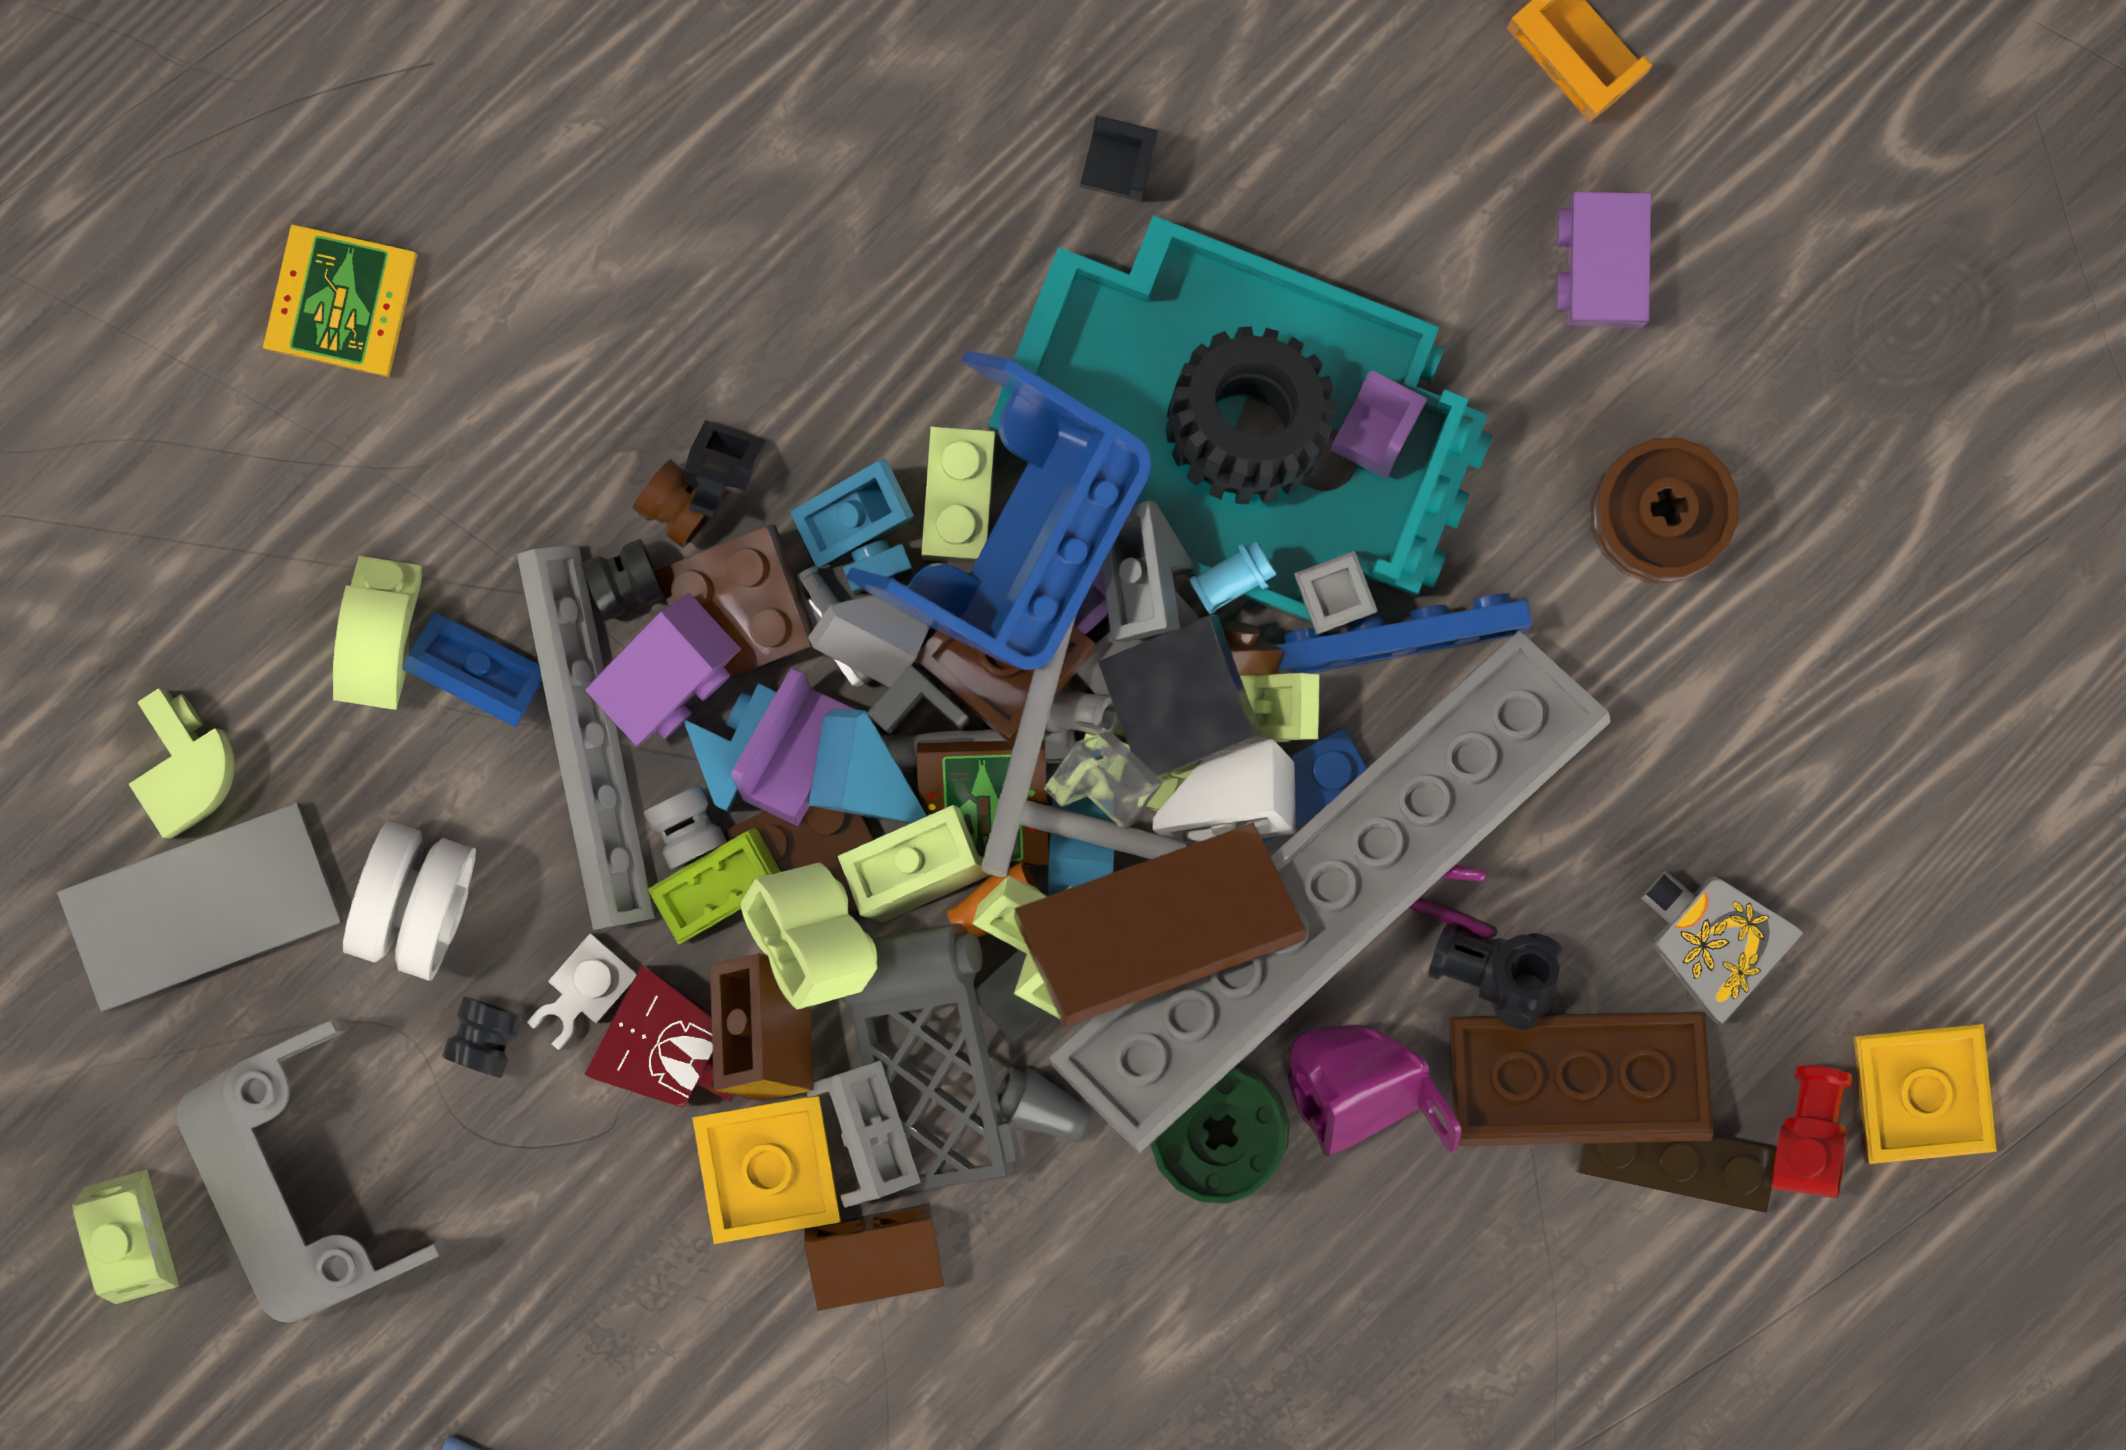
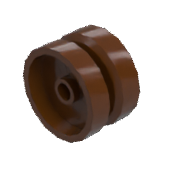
M1653 438L1628 449L1600 477L1590 502L1591 530L1602 555L1621 573L1646 583H1675L1710 566L1729 546L1739 520L1738 491L1727 467L1706 447L1682 438ZM1659 501L1667 502L1673 509L1671 522L1667 524L1662 516L1653 517L1651 506H1654Z

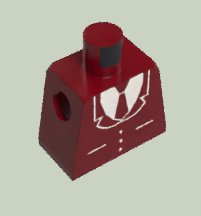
M641 966L584 1075L594 1080L682 1108L688 1105L698 1085L732 1102L735 1095L714 1091L711 1013L658 972L648 966Z

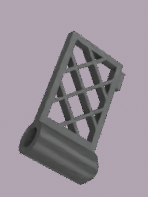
M959 923L872 938L877 952V970L862 992L841 998L851 1008L863 1066L881 1060L882 1066L883 1062L888 1065L884 1072L889 1086L898 1073L924 1092L910 1116L898 1108L897 1111L907 1141L910 1136H913L937 1154L928 1172L918 1175L921 1183L891 1193V1195L1006 1177L1014 1173L1012 1162L1022 1159L1014 1121L1003 1123L973 986L976 972L981 970L983 963L982 949L978 938L974 934H969L967 929ZM957 1003L963 1030L954 1044L927 1026L939 1005ZM923 1008L918 1018L908 1012ZM889 1014L910 1029L896 1054L878 1042L873 1017ZM919 1037L946 1056L932 1080L905 1062ZM965 1046H967L968 1055L962 1052ZM955 1063L974 1078L976 1093L967 1107L940 1088ZM932 1100H935L960 1119L945 1143L919 1124ZM979 1108L981 1110L982 1118L976 1114ZM968 1126L987 1139L992 1163L975 1166L954 1150ZM946 1162L956 1168L941 1171Z

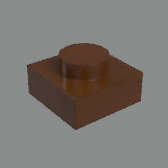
M1235 621L1222 623L1225 637L1240 676L1278 674L1282 649L1260 638V630L1252 625Z

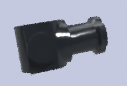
M1447 923L1436 945L1428 976L1438 980L1444 975L1478 987L1479 998L1491 1002L1496 1012V1017L1501 1022L1516 1029L1527 1030L1531 1027L1535 1028L1537 1020L1546 1015L1554 1005L1560 969L1558 958L1562 947L1554 939L1538 933L1522 934L1509 940L1499 938L1494 945L1459 934L1457 933L1456 925ZM1522 975H1532L1539 978L1543 984L1539 987L1527 988L1518 984L1514 979Z

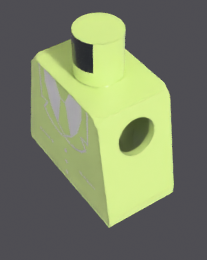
M143 1170L84 1187L72 1206L97 1296L114 1304H119L179 1287L148 1171Z

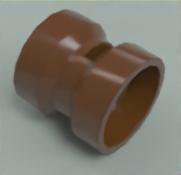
M671 459L653 476L632 507L634 511L647 521L657 520L661 524L663 522L667 523V536L682 548L690 543L710 518L709 516L689 510L696 489L691 488L693 484L687 480V472Z

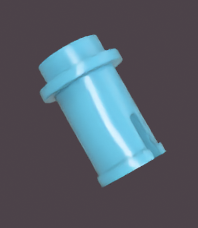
M1258 541L1248 547L1243 542L1237 545L1238 553L1197 577L1193 576L1190 578L1196 593L1210 615L1215 613L1218 608L1258 585L1263 590L1269 587L1266 580L1277 575Z

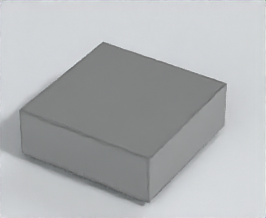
M1355 551L1294 573L1295 581L1316 635L1377 612Z

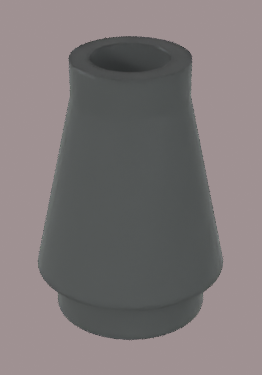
M1010 1067L997 1091L1002 1119H1004L1003 1123L1014 1121L1015 1128L1065 1137L1078 1142L1086 1129L1092 1108L1077 1101L1030 1067H1027L1024 1072Z

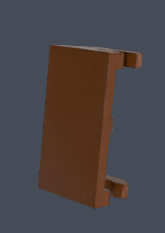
M930 1203L845 1219L839 1223L804 1229V1246L818 1311L944 1287L942 1264Z

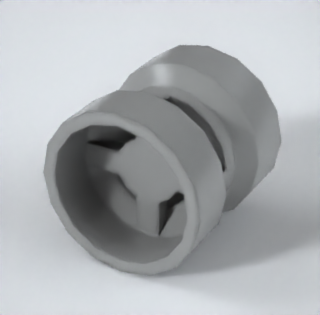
M701 786L682 792L643 812L651 830L661 834L665 843L662 853L670 870L693 862L727 843L720 826L712 824L706 813L709 802ZM694 819L695 823L675 832L674 827Z

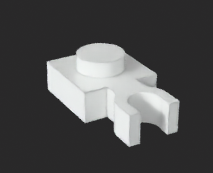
M590 933L548 981L562 995L555 1003L539 1008L527 1023L534 1029L549 1014H555L560 1017L564 1025L563 1031L554 1040L552 1045L557 1050H561L574 1034L575 1022L580 1014L583 1012L596 1024L599 1023L629 989L637 972L593 933Z

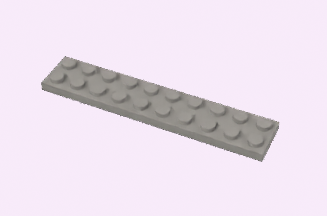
M1519 630L1271 856L1306 928L1305 940L1095 1016L1049 1058L1052 1066L1140 1154L1611 722L1609 712Z

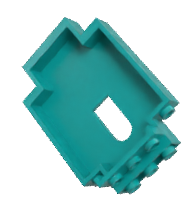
M1154 215L1130 275L1063 248H1057L1013 360L1028 371L1135 435L1146 445L1151 458V470L1135 504L1153 501L1158 505L1193 562L1195 571L1182 575L1190 578L1193 576L1197 577L1238 553L1237 545L1243 542L1248 547L1258 541L1277 575L1266 580L1269 586L1263 590L1258 585L1239 597L1310 625L1312 623L1295 581L1294 573L1353 551L1356 553L1366 579L1412 597L1419 593L1422 584L1431 588L1434 587L1447 552L1436 548L1445 525L1457 528L1470 493L1459 489L1468 466L1480 469L1493 436L1492 433L1482 430L1488 414L1466 406L1468 398L1444 390L1439 396L1416 387L1419 378L1428 382L1432 381L1445 347L1434 343L1439 330L1438 326ZM1252 326L1254 336H1263L1265 328L1279 331L1277 340L1288 344L1290 339L1294 337L1304 344L1301 354L1305 358L1315 353L1323 363L1318 377L1330 376L1334 389L1329 400L1336 401V414L1331 424L1332 430L1339 432L1357 399L1369 371H1375L1427 398V401L1387 479L1356 464L1354 473L1349 481L1335 490L1320 491L1300 484L1299 488L1288 495L1280 488L1275 501L1262 504L1259 494L1252 495L1249 505L1235 504V494L1224 492L1222 500L1209 495L1212 485L1204 480L1196 487L1187 479L1190 469L1189 464L1178 467L1172 457L1176 443H1167L1166 427L1169 418L1166 415L1184 363H1189L1192 352L1201 343L1209 347L1212 336L1222 331H1226L1230 339H1233L1238 327ZM1002 388L988 424L989 431H995V434L1000 435V415L1012 394ZM1241 394L1223 398L1216 405L1224 421L1235 430L1247 397L1266 404L1268 403L1260 398Z

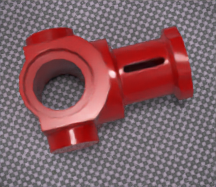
M1796 1066L1794 1078L1799 1081L1794 1117L1785 1118L1780 1128L1773 1170V1189L1838 1199L1847 1146V1129L1839 1125V1115L1843 1091L1851 1086L1852 1075L1825 1066Z

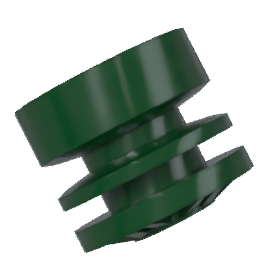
M1237 1064L1160 1134L1150 1146L1159 1171L1177 1191L1200 1202L1228 1204L1253 1195L1274 1176L1289 1146L1290 1119L1282 1096L1263 1075L1241 1064ZM1226 1115L1233 1117L1236 1124L1233 1126L1232 1132L1239 1138L1237 1143L1234 1145L1232 1142L1225 1140L1219 1146L1213 1145L1208 1140L1213 1131L1206 1124L1208 1118L1211 1117L1214 1120L1220 1121Z

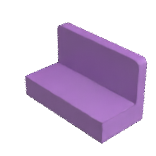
M792 667L732 770L731 776L742 800L791 824L799 826L810 807L808 803L823 716L832 709H856L812 690L805 672Z

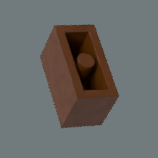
M757 953L710 964L714 1091L761 1101L813 1091L810 1006L796 1009L787 1000L775 979L768 955Z

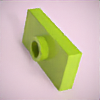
M757 827L655 884L648 891L679 945L740 911V903L756 878L780 873L781 871Z

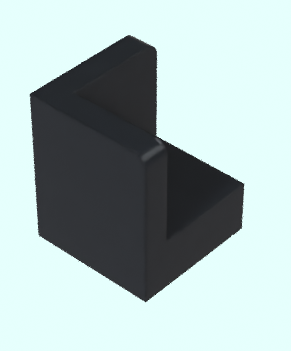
M1096 115L1080 187L1142 202L1157 143L1158 130Z

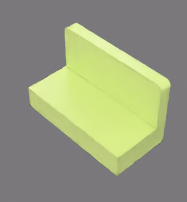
M954 805L838 856L860 915L878 922L888 921L991 875L981 870L984 857L977 854L961 810Z

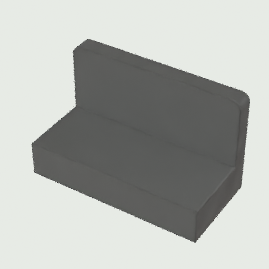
M911 665L867 713L885 732L892 735L925 698L959 730H964L970 723L968 716Z

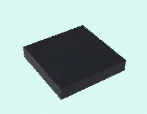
M1217 614L1208 615L1180 627L1179 630L1167 632L1098 661L1142 782L1151 781L1262 736Z

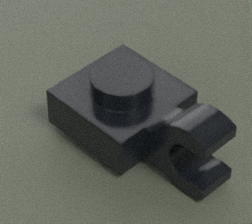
M705 420L690 448L684 470L698 475L696 480L698 486L690 503L689 510L713 518L721 502L725 487H734L745 491L760 461L765 440Z

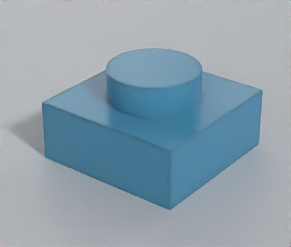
M887 539L873 542L851 552L855 563L843 567L846 576L850 568L853 567L893 580L913 572L903 545L900 544L890 548ZM848 580L854 595L866 591Z

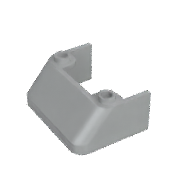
M344 1019L325 1022L230 1067L190 1089L182 1097L177 1109L179 1129L257 1300L267 1315L281 1322L302 1320L450 1251L446 1240L443 1239L376 1271L364 1246L350 1236L331 1235L307 1245L264 1152L254 1127L278 1116L285 1108L290 1095L289 1081L280 1062L349 1031Z

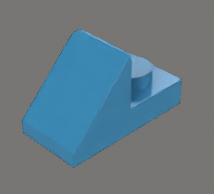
M886 458L873 463L790 511L817 568L832 564L876 538L902 530L908 526L914 517Z
M759 683L753 695L742 691L735 703L726 726L736 730L731 741L684 720L713 802L716 806L729 812L739 794L731 776L732 770L777 693Z

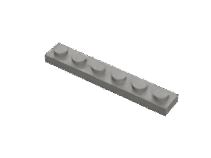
M579 544L538 548L518 553L517 558L593 930L655 919L616 725L585 691L604 670L586 577L581 564L582 557Z

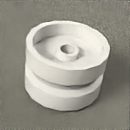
M387 820L374 842L363 869L346 924L343 952L371 962H378L386 956L400 929L395 950L398 971L426 980H432L460 923L468 896L476 848L442 838L432 846L420 869L424 851V840L421 830Z

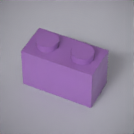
M1574 192L1568 200V209L1558 208L1556 243L1557 247H1568L1567 272H1557L1555 306L1556 310H1567L1566 327L1643 328L1649 321L1651 193Z
M688 593L661 611L594 679L585 691L636 746L656 732L663 739H666L684 724V720L687 721L693 714L685 705L695 695L704 701L728 680L731 674L724 666L741 648L699 602Z

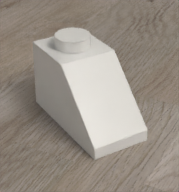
M1257 737L1205 758L1153 817V830L1158 835L1188 842L1187 846L1253 822L1262 839L1295 834V763L1273 739H1266L1265 737Z

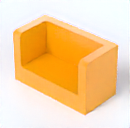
M1532 0L1511 18L1507 27L1508 31L1589 123L1642 79L1653 66L1645 55L1638 60L1586 0Z

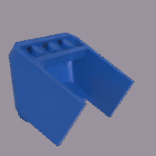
M966 351L961 361L963 364L1012 393L1000 415L999 434L1004 446L1010 452L1028 462L1014 491L969 574L952 565L934 563L922 568L914 576L908 588L891 578L853 567L850 568L845 579L917 621L1008 665L1026 670L1036 669L1048 663L1060 646L1149 477L1151 458L1146 445L1138 437L1009 358Z

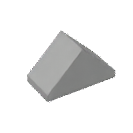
M871 595L830 605L808 638L814 649L890 688L917 658L929 626L917 621L880 598Z

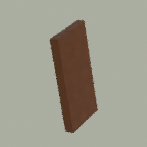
M1254 822L1016 907L1014 911L1015 922L1064 1028L1305 940L1306 928Z
M1705 1012L1544 1015L1537 1020L1535 1028L1531 1027L1527 1030L1510 1027L1501 1022L1496 1016L1450 1017L1452 1108L1461 1127L1459 1146L1712 1140L1713 1119Z

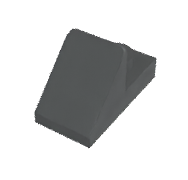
M1145 501L1134 504L1101 566L1112 641L1124 643L1180 629L1173 577L1195 571L1191 558L1156 502Z

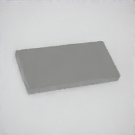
M300 803L291 804L57 892L100 1012L111 1010L343 923Z

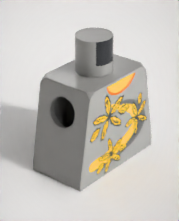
M1666 870L1641 897L1647 905L1668 922L1651 941V946L1700 1008L1717 1024H1723L1803 934L1798 927L1716 876L1707 878L1693 894Z

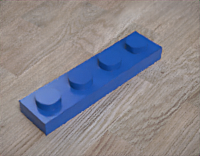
M1502 593L1473 600L1474 609L1449 614L1447 605H1434L1411 611V621L1386 625L1384 616H1374L1347 623L1348 632L1323 636V633L1316 635L1314 628L1293 631L1284 635V644L1275 645L1283 650L1278 674H1312L1513 637L1519 630L1524 635H1527L1532 625L1527 600L1512 602L1509 593Z

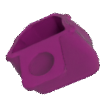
M1358 1024L1307 1031L1300 1034L1293 1041L1288 1083L1300 1116L1315 1133L1324 1155L1331 1156L1345 1150L1418 1109L1422 1111L1446 1149L1451 1153L1458 1150L1461 1136L1460 1124L1428 1076V1065L1418 1053L1379 1031ZM1433 1103L1441 1112L1445 1120L1447 1130L1437 1117V1114L1433 1107Z

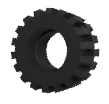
M1252 326L1238 327L1233 339H1230L1226 331L1213 335L1209 347L1201 343L1192 352L1189 363H1184L1171 397L1166 415L1169 418L1166 427L1167 443H1176L1172 457L1178 467L1189 464L1190 469L1187 479L1196 487L1203 480L1212 485L1209 495L1222 500L1224 492L1235 494V504L1249 505L1252 495L1259 494L1263 504L1275 501L1280 488L1287 495L1299 488L1303 476L1309 478L1315 469L1332 430L1331 424L1336 414V401L1329 400L1334 389L1330 376L1318 377L1323 363L1315 353L1305 358L1301 354L1304 344L1294 337L1290 339L1288 344L1277 340L1278 330L1265 328L1263 336H1254ZM1242 394L1260 398L1276 410L1282 420L1284 430L1267 437L1244 435L1234 430L1224 421L1216 403L1232 395Z

